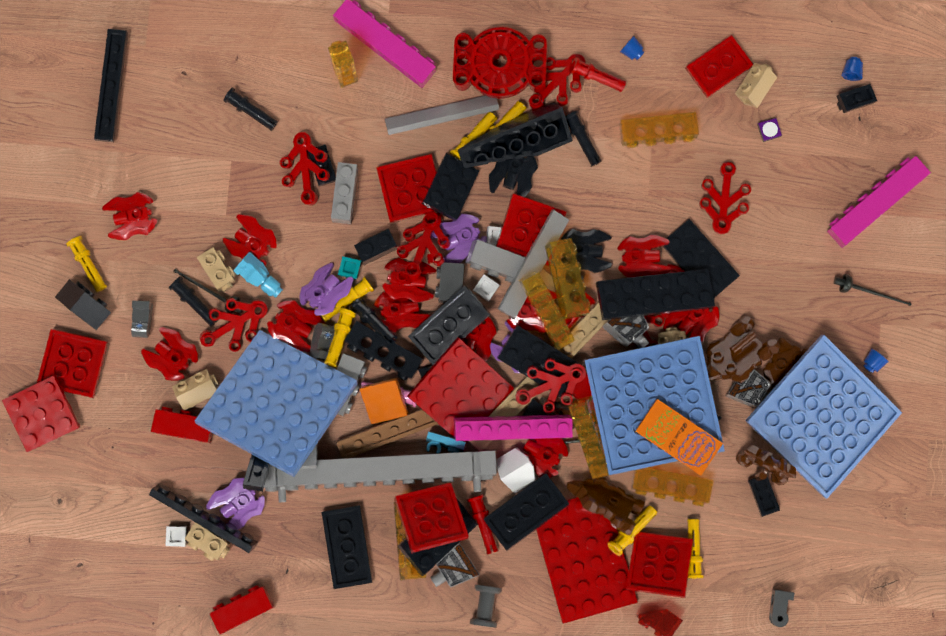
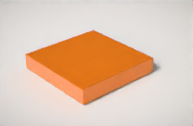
M397 378L360 387L371 424L404 417L409 414Z

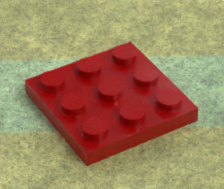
M432 154L376 167L390 223L425 215L428 212H436L422 204L436 174Z
M512 194L496 247L526 258L551 210L557 211L564 217L566 211ZM556 245L545 264L546 266L551 265Z
M51 329L37 383L56 375L63 392L94 399L108 342Z
M56 375L2 400L26 452H30L80 428Z
M451 482L395 496L394 500L411 553L468 539L469 535Z
M639 532L634 537L626 589L686 598L693 539Z

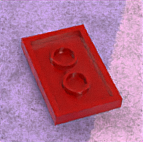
M731 35L687 65L685 69L706 98H709L751 69L753 63Z

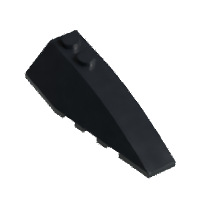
M552 102L490 130L458 149V153L463 167L468 168L486 165L490 162H504L508 159L539 156L573 140L562 106Z

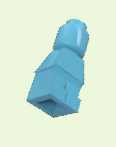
M251 252L233 270L237 275L240 274L246 282L256 287L261 285V290L268 296L276 298L283 290L280 287L281 284L272 276L268 277L269 272L263 262Z

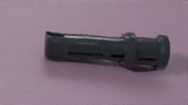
M232 87L223 99L225 103L228 102L236 107L238 112H245L270 131H273V127H276L278 124L277 120L250 103L248 97H243L237 93L235 88Z
M576 110L565 116L566 121L571 129V135L577 138L590 166L593 167L601 163L602 160L585 131L586 125L581 122L578 116L579 112Z
M181 276L178 277L168 289L170 291L173 290L180 297L181 302H187L210 327L215 325L210 320V310L194 294V289L189 288L182 281L183 278Z
M358 298L352 303L350 310L357 313L363 323H368L388 345L396 342L395 339L398 336L376 316L375 310L369 308L363 298Z

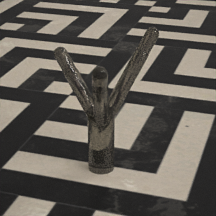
M541 397L539 404L543 405L548 398ZM573 399L572 403L578 402L577 399ZM555 401L554 403L555 410L559 415H565L560 408L575 411L574 407L564 405L561 401ZM547 404V405H546L547 407H550V408L553 407L552 404Z

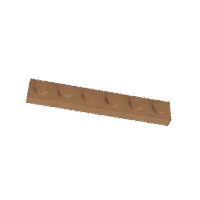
M422 409L409 413L407 416L387 421L340 439L336 443L342 459H348L438 423Z

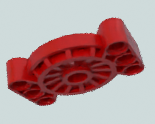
M507 27L490 28L477 35L473 40L467 33H460L455 37L454 85L460 91H466L472 85L481 94L496 99L515 96L525 90L528 85L533 92H542L546 88L547 40L543 35L538 34L534 35L529 41L519 31ZM468 41L467 46H459L460 42ZM538 42L544 44V46L539 49L534 47V45ZM500 56H503L507 63L503 67H496L494 62L500 59ZM461 59L468 60L465 65L458 64ZM538 60L543 62L540 67L533 65ZM460 77L467 78L462 84L457 82ZM535 79L542 80L540 85L532 84Z

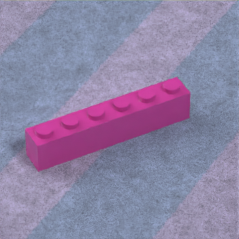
M345 0L334 13L333 18L336 23L419 87L423 88L436 72L435 62L429 57L424 58L420 55L421 52L412 45L410 47L405 43L406 40L399 34L394 35L390 32L389 26L385 23L380 24L377 22L376 17L369 11L367 13L363 11L361 5L355 0Z
M917 156L912 159L909 157L900 164L901 169L898 171L894 169L885 176L888 179L883 184L879 181L871 188L874 192L869 196L865 193L857 200L859 204L855 208L851 205L843 212L845 216L841 220L837 217L829 224L831 228L827 232L841 248L846 246L931 173Z
M570 415L454 418V438L456 441L573 438L572 417Z

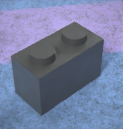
M444 262L441 267H437L436 279H440V285L436 286L435 297L439 298V303H446L463 287L464 264Z

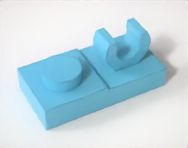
M428 432L426 442L429 443L427 444L426 451L429 452L431 446H436V454H440L441 446H443L450 453H462L466 442L456 441L449 437Z

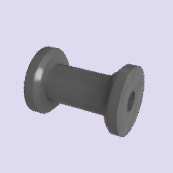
M475 584V590L480 591L477 616L470 619V624L497 628L496 621H492L495 594H500L502 588Z

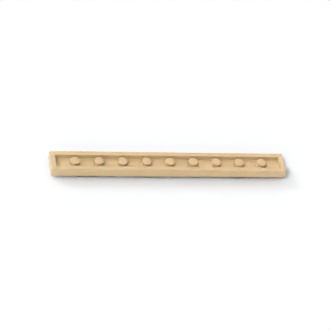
M599 303L555 349L572 359L608 320H602ZM526 377L489 417L517 416L527 404L522 405L516 401V391L520 388L529 390L539 384ZM524 394L520 396L521 400H525L527 398V396ZM472 440L469 442L480 452L493 440Z

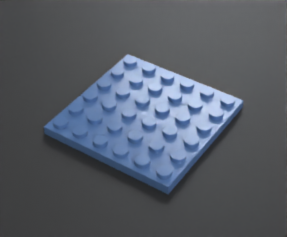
M259 330L195 419V423L295 477L358 383L357 380Z
M821 334L745 421L790 465L794 466L796 471L827 499L902 412L825 335Z
M700 336L584 360L609 475L678 461L635 432L657 399L723 443ZM723 444L717 453L725 451Z

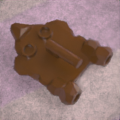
M742 316L739 322L730 328V332L724 336L723 341L712 343L707 348L709 381L732 378L733 381L743 383L749 378L754 368L762 365V360L766 361L772 357V354L780 352V344L775 339H769L763 344L756 338V334L751 331L755 325L753 320L749 316Z
M779 338L777 341L781 346L780 352L773 354L772 362H769L763 369L764 377L775 387L808 349H802L801 351L799 347L791 345L785 338Z
M755 445L749 446L736 456L738 464L747 468L755 464L763 468L760 473L755 474L757 481L766 479L767 472L771 473V481L777 485L786 484L788 478H796V468L787 464L782 458L780 460L774 459L771 452L764 450L761 453L762 449Z
M603 476L584 481H569L566 484L567 489L580 499L583 508L603 515L611 521V525L615 529L621 530L626 535H631L636 523L628 518L630 512L632 514H640L645 502L635 499L633 495L626 494L625 490L620 487L616 488L615 485L608 484L607 479Z

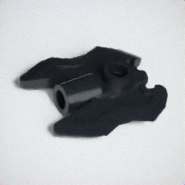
M527 156V158L508 159L504 162L496 161L495 168L489 174L490 192L492 194L495 193L504 179V188L514 190L516 183H518L517 195L525 197L532 188V175L538 169L536 158L534 156Z
M572 229L560 239L561 243H568L567 247H564V253L567 254L568 258H561L560 261L572 272L589 270L593 273H598L611 268V262L597 259V257H602L603 247L602 245L594 244L609 241L612 237L600 230L593 229L588 232H580Z

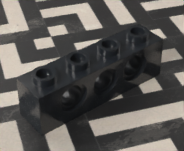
M358 321L355 322L345 339V342L348 344L347 348L356 353L358 350L363 352L364 358L371 362H374V360L380 362V367L389 372L391 369L398 373L396 376L404 381L408 379L412 381L423 363L422 358L398 344L388 345L377 332ZM365 338L372 340V344L368 348L361 346V342ZM387 348L389 350L388 355L380 357L378 355L379 349ZM398 357L404 358V366L397 367L394 364L395 359Z

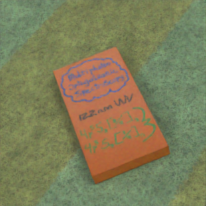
M658 399L635 431L700 476L723 444Z

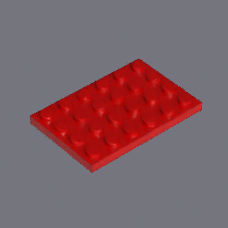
M578 497L567 500L569 503L568 507L536 530L562 624L638 603L635 591L626 589L629 570L624 553L618 556L608 547V542L613 541L618 536L617 529L603 515L583 508Z

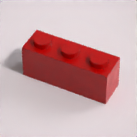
M161 407V410L155 409L151 428L152 433L211 444L213 433L195 423L197 417L191 416L192 412L180 410V413L172 412L173 409L168 407Z
M259 585L248 589L249 594L243 597L241 594L236 595L230 599L231 603L225 606L221 603L213 607L214 611L209 614L219 635L274 608L265 586L260 588Z

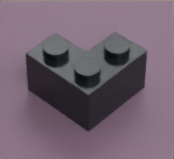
M69 279L55 296L65 307L95 330L101 326L111 313L106 309L107 304L100 298L97 300L92 298L95 294L79 281L74 283Z

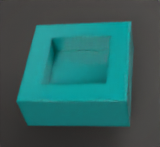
M342 256L338 276L352 277L354 280H357L361 260Z

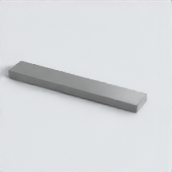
M482 96L386 118L385 123L388 135L496 111L499 110V105L496 98Z
M551 210L502 299L498 310L513 319L517 317L569 219L557 211Z

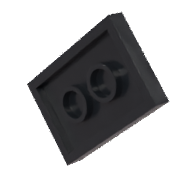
M446 153L422 204L456 221L479 170L473 167L464 168L460 160Z

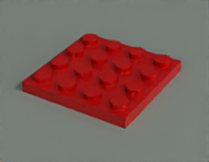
M457 337L407 397L454 438V418L489 417L512 392L514 387Z

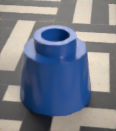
M633 36L620 53L631 60L634 58L638 60L644 51L642 50L643 46Z
M850 57L846 61L842 72L844 79L850 81L862 80L863 62H861L860 58Z
M871 348L864 360L865 365L863 367L873 374L874 371L878 372L889 361Z

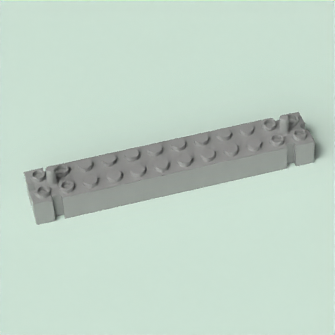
M495 451L317 460V468L299 469L295 477L270 465L264 488L267 492L278 491L279 503L286 502V490L295 491L300 486H305L306 490L318 489V485H324V488L332 489L337 488V484H344L345 488L357 487V483H363L364 487L376 486V482H383V485L387 486L395 485V481H403V484H415V480H422V483H434V479H442V482H454L453 478H461V481H473L474 492H481V480H492L493 476L497 475Z

